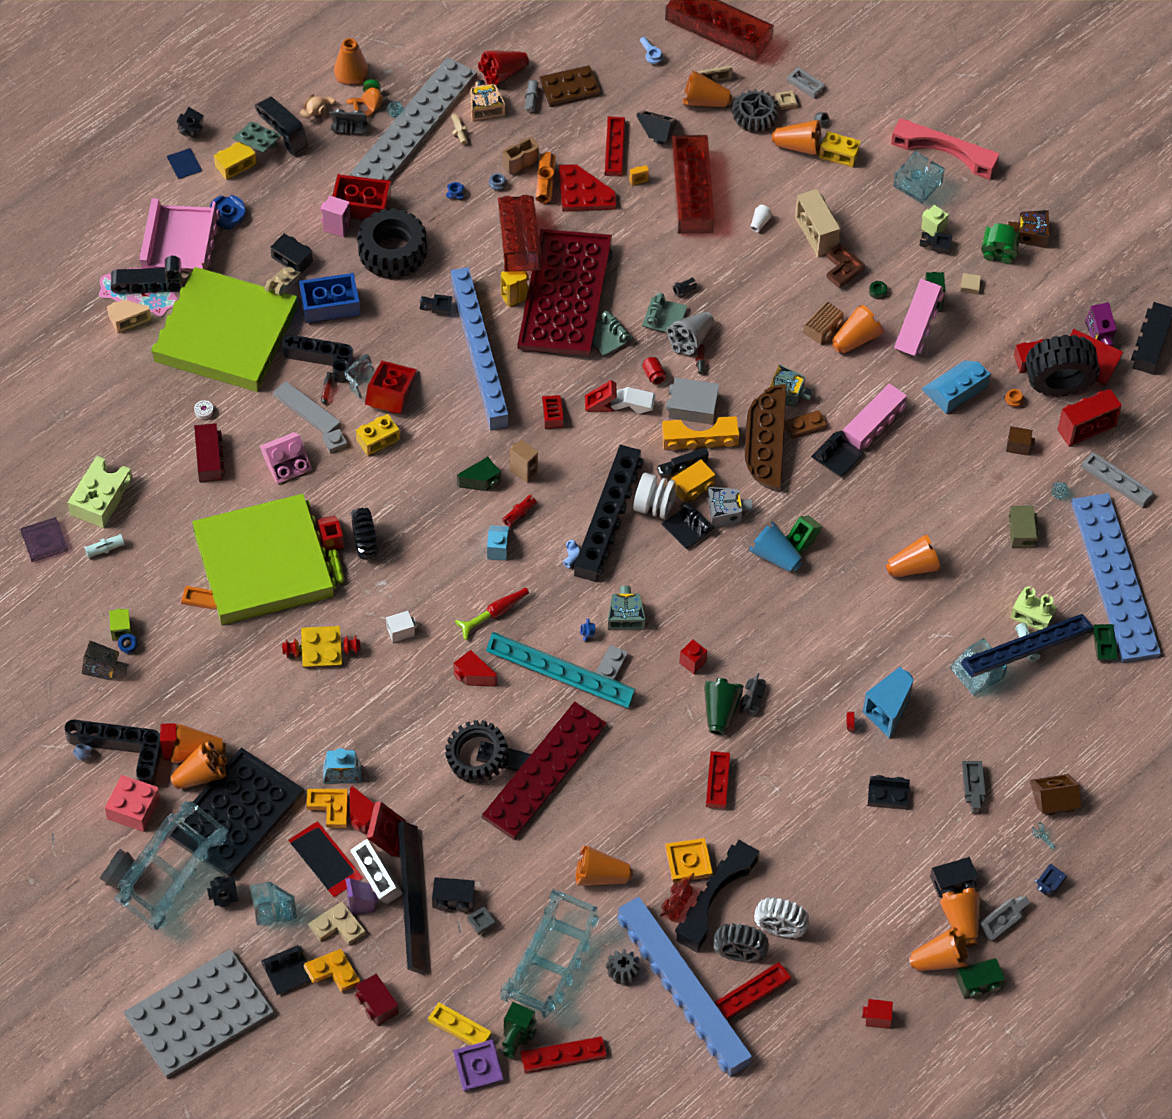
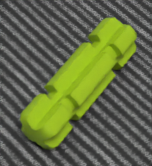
M336 549L329 550L328 558L335 584H343L344 575L338 551Z

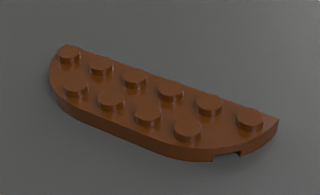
M786 384L775 385L764 390V393L753 400L747 414L745 441L747 468L751 476L759 484L774 490H781Z

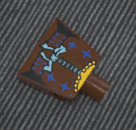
M1049 210L1021 212L1018 222L1008 221V225L1014 227L1015 232H1020V244L1047 248L1049 240Z

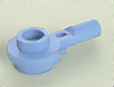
M642 37L640 42L647 51L646 60L651 64L661 62L663 60L661 50L656 48V46L652 47L647 38Z

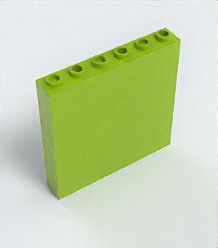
M194 267L192 273H189L187 276L185 287H182L180 290L178 301H175L173 304L171 315H168L166 318L164 329H161L159 332L157 343H154L151 353L153 354L154 362L258 392L298 308L297 296L284 292L281 295H277L274 289L267 292L263 286Z
M304 494L192 521L193 532L213 599L217 605L216 608L221 625L334 597L333 589H336L335 580L329 576L331 568L329 562L324 560L326 557L324 546L320 547V533L314 529L316 526L314 515L310 516V502L305 500Z

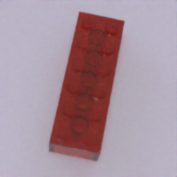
M670 0L666 5V21L753 61H757L773 39V24L720 0Z
M708 135L672 136L671 153L678 234L714 233L715 218Z
M534 196L498 197V218L504 272L541 270V250Z

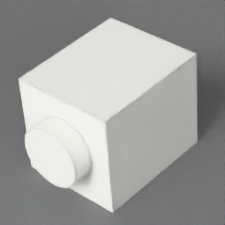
M408 611L386 617L387 630L393 643L415 636L417 624L415 618L410 617Z

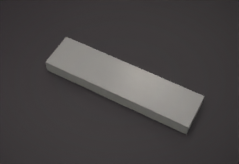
M287 381L273 392L275 398L323 434L335 431L340 426L338 419Z
M1094 452L1081 465L1083 469L1142 508L1154 496L1153 491Z

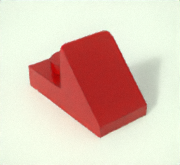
M610 380L586 394L585 411L613 412L614 410L610 405L611 401L617 398L616 382Z

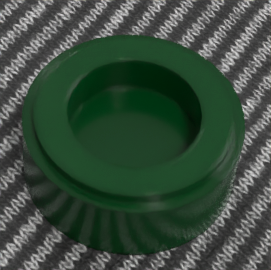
M874 281L870 284L869 294L874 299H883L887 295L888 287L882 281Z

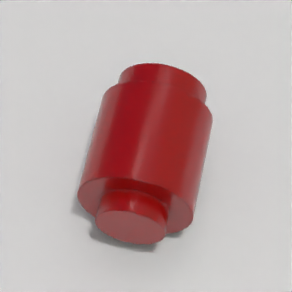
M657 357L646 358L642 368L648 380L654 385L663 383L666 379V372Z

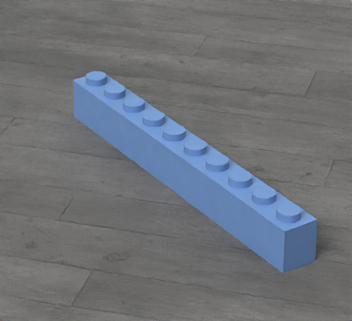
M469 267L451 270V285L490 430L508 427V412Z
M640 897L619 907L618 923L622 928H626L631 942L638 945L641 956L644 959L647 958L650 962L652 972L655 975H659L664 989L671 992L675 1005L682 1008L687 1022H692L699 1039H703L706 1042L708 1052L712 1056L715 1055L720 1069L723 1072H727L729 1077L750 1066L752 1056Z

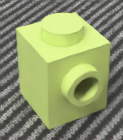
M934 205L923 213L921 229L928 232L931 236H934L935 232L941 233L947 227L949 214Z

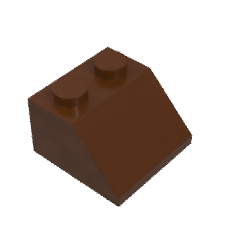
M1069 774L1030 780L1037 808L1042 814L1053 815L1056 811L1072 812L1075 811V808H1081L1079 784Z

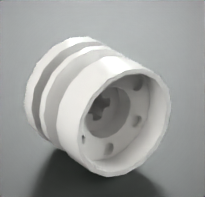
M644 472L636 491L633 510L647 514L650 507H653L652 515L654 517L660 511V518L666 519L675 500L676 481L670 480L667 485V479L663 478L660 484L657 485V476Z

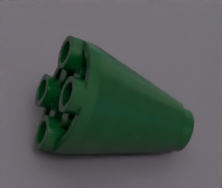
M716 678V681H705L707 725L710 733L724 735L742 697L744 687L742 684H730L724 678Z

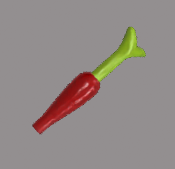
M525 587L518 592L494 601L487 606L484 613L471 621L455 620L456 625L462 628L463 638L467 640L471 630L485 620L498 618L519 600L528 595L529 591Z

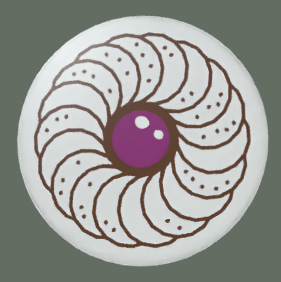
M205 400L196 403L194 407L196 417L203 420L210 418L213 415V405Z

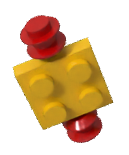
M340 626L301 628L302 644L300 646L296 638L293 642L289 643L286 639V643H282V654H286L287 658L289 654H294L295 658H297L299 650L302 652L303 667L342 665L341 650L343 648L347 655H349L350 651H354L356 655L357 651H361L360 639H356V635L354 639H349L346 636L344 644L341 642Z

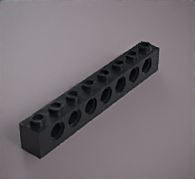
M619 445L574 565L575 577L596 582L598 575L602 576L604 571L603 562L608 560L610 549L608 548L615 541V529L619 530L620 516L625 514L627 503L625 502L631 498L633 491L631 486L636 484L638 478L637 470L641 469L644 458H641L642 450Z

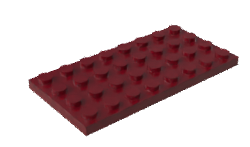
M540 229L517 343L518 350L591 356L612 235Z

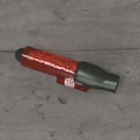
M703 343L698 349V357L695 358V364L700 375L704 374L705 345Z
M327 372L324 379L321 396L322 404H326L329 399L332 387V372Z

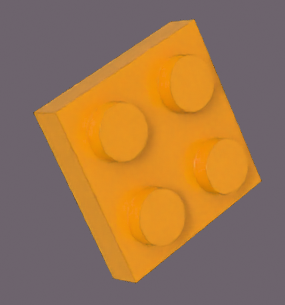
M705 838L665 844L672 883L709 878L712 875Z

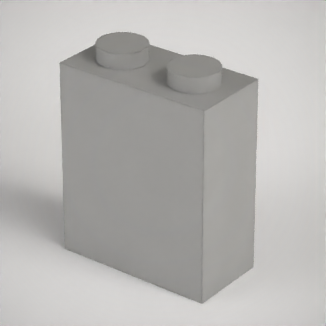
M675 377L674 384H670L669 388L671 400L667 399L666 403L669 418L713 425L719 384Z

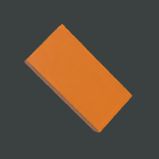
M185 586L181 604L217 610L211 590Z

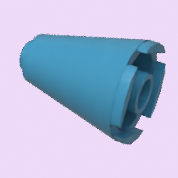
M772 521V527L767 525L754 540L756 543L755 547L750 546L749 551L788 572L792 570L796 572L802 565L800 561L802 557L778 525Z

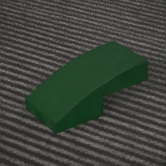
M1094 624L1093 637L1097 661L1117 660L1113 624Z

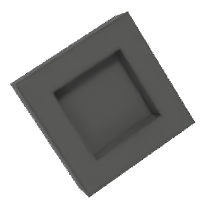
M485 907L467 916V921L477 935L495 926L494 919Z

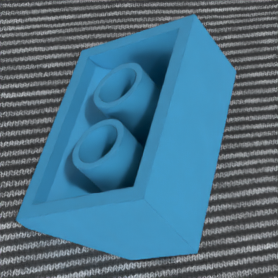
M964 360L924 386L922 390L947 414L987 388L991 374L979 362Z

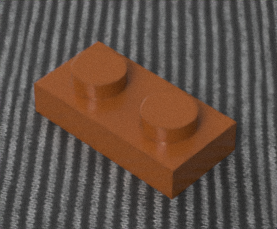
M820 410L785 420V427L791 439L826 429L827 425Z

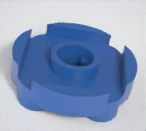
M222 195L215 198L210 204V208H212V203L216 202L217 208L220 209V219L217 220L216 224L226 230H230L233 226L240 224L246 216L244 202L237 196L230 195V197H224ZM224 210H231V212L224 213Z

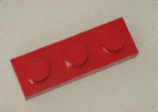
M710 751L706 807L726 808L730 753Z

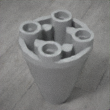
M703 312L673 322L666 329L672 344V350L675 353L680 352L685 355L695 353L713 327L714 317L712 314Z

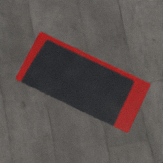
M318 821L288 840L333 897L347 889L346 879L351 878L358 881L363 879L362 875Z

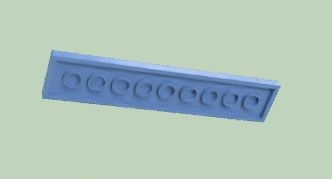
M1109 493L1072 499L1071 504L1109 623L1113 624L1114 639L1116 640L1122 663L1160 657L1161 652Z

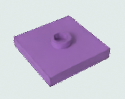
M493 1039L452 1050L463 1091L504 1080Z

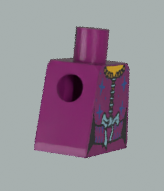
M1109 302L1092 305L1085 320L1090 336L1114 347L1112 339L1116 333V325Z

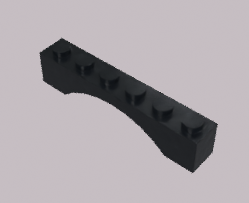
M738 840L735 845L732 844L730 846L725 861H720L716 869L717 873L715 876H710L706 884L707 888L705 891H700L696 898L697 903L694 907L690 906L685 916L687 918L676 927V941L696 953L699 951L708 937L707 914L712 901L729 883L750 874L759 860V850L741 840Z

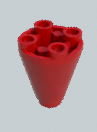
M484 51L481 56V62H478V69L483 73L487 85H497L524 69L529 64V58L525 52Z

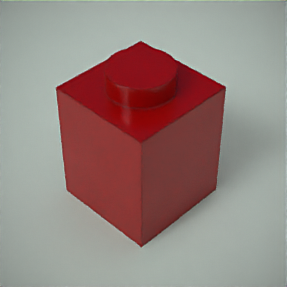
M692 639L680 651L679 663L692 674H695L707 662L708 650Z
M868 999L867 1006H863L862 1018L866 1019L865 1026L890 1029L893 1001Z

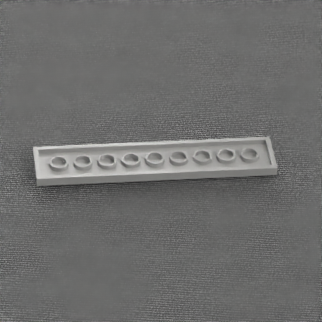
M447 57L352 170L350 176L390 181L476 78L477 71Z

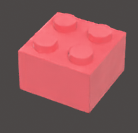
M121 775L105 806L107 819L144 832L160 800L158 787Z

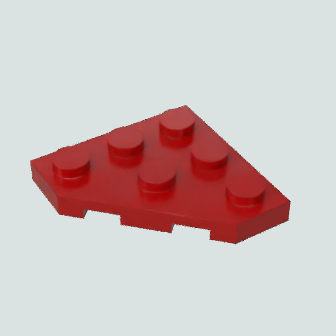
M577 164L559 165L562 212L616 209L615 191Z

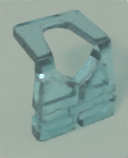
M368 354L360 357V360H356L344 372L346 379L350 382V391L359 399H362V395L358 385L372 378L375 373Z

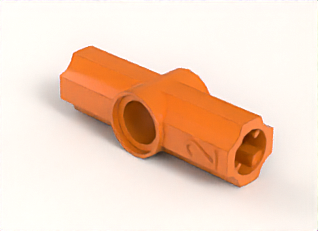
M551 152L540 154L536 201L541 204L551 202L556 155H553Z

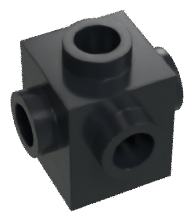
M188 107L184 114L181 113L176 123H178L179 133L185 137L190 136L194 138L195 134L199 135L203 128L204 115Z
M218 876L210 881L211 888H207L209 900H213L214 906L226 907L232 902L239 901L234 876Z

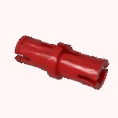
M528 495L521 503L515 504L513 510L502 518L503 523L511 527L518 519L524 518L526 512L537 504L536 499L532 498V495Z

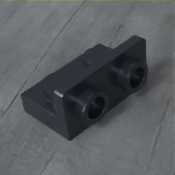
M870 776L867 806L907 810L910 780L903 777Z

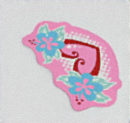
M111 273L100 278L101 289L99 296L101 298H111L117 302L128 300L146 305L150 308V312L157 316H163L168 309L173 307L174 302L177 301L175 292L116 294L111 291Z

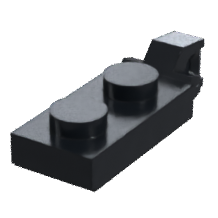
M703 448L672 458L670 462L657 466L658 473L661 478H667L675 472L680 473L700 460L706 464L708 463L709 453L707 449Z

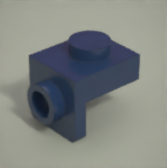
M1050 863L1040 878H1036L1034 882L1038 884L1036 888L1043 894L1047 895L1049 892L1054 895L1067 878V875Z

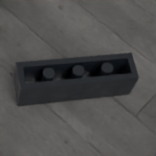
M1153 302L1151 309H1147L1145 319L1148 320L1147 323L1143 322L1140 332L1143 335L1142 337L1138 336L1136 342L1138 350H1134L1131 361H1134L1132 369L1154 375L1172 321V307Z

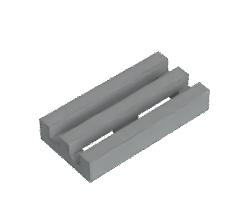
M799 67L787 77L789 83L813 99L816 98L817 94L821 93V90L825 89L824 83Z

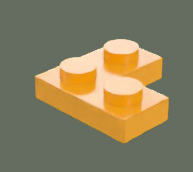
M307 789V810H327L326 828H346L348 790Z
M342 949L304 964V969L313 984L332 976L340 992H344L360 983Z

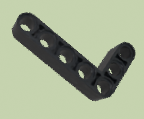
M69 720L65 724V736L70 744H86L96 748L140 753L136 768V778L138 781L154 785L162 750L160 733L157 730L83 720Z

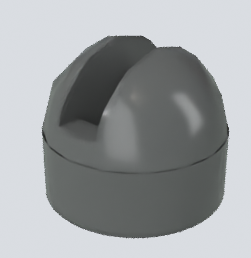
M818 112L814 120L820 121L821 126H827L829 115L826 112Z

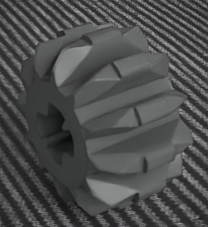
M624 948L622 953L616 950L614 956L610 955L608 957L609 962L606 963L608 977H613L614 983L618 980H621L622 985L625 983V980L631 983L633 978L639 976L638 971L641 970V965L639 964V957H634L633 951L627 954Z

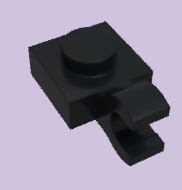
M434 294V298L421 296L420 310L432 308V313L450 315L453 296Z

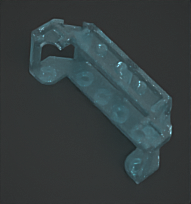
M185 801L180 805V809L175 815L171 813L167 816L119 882L118 888L121 891L115 895L114 901L126 907L147 923L150 929H161L167 922V913L164 911L171 907L172 899L184 889L185 881L196 872L195 867L207 857L208 849L217 845L221 846L225 842L226 834L229 830L192 801ZM194 811H197L218 828L208 838H204L184 822ZM176 827L198 843L197 850L181 871H177L157 855ZM151 861L173 878V883L156 906H152L136 894L133 888ZM131 899H134L151 913L150 920L129 904Z
M552 889L549 895L550 902L544 909V916L512 978H509L507 983L504 982L500 990L501 1000L509 1002L511 999L535 1008L542 1012V1017L545 1019L554 1011L557 1004L562 1003L565 995L563 991L566 987H570L573 980L572 974L574 970L579 969L582 962L581 956L583 953H587L591 942H589L593 927L595 928L599 921V916L597 915L598 907L555 889ZM560 899L591 912L586 922L585 931L555 918ZM551 929L581 940L567 968L537 955ZM532 965H537L563 976L554 994H550L545 1003L519 992Z

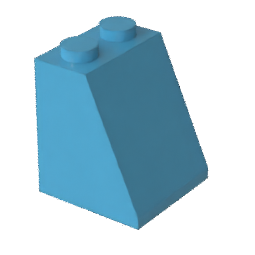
M901 667L897 668L865 694L863 713L888 738L893 736L911 697L914 681L912 675Z

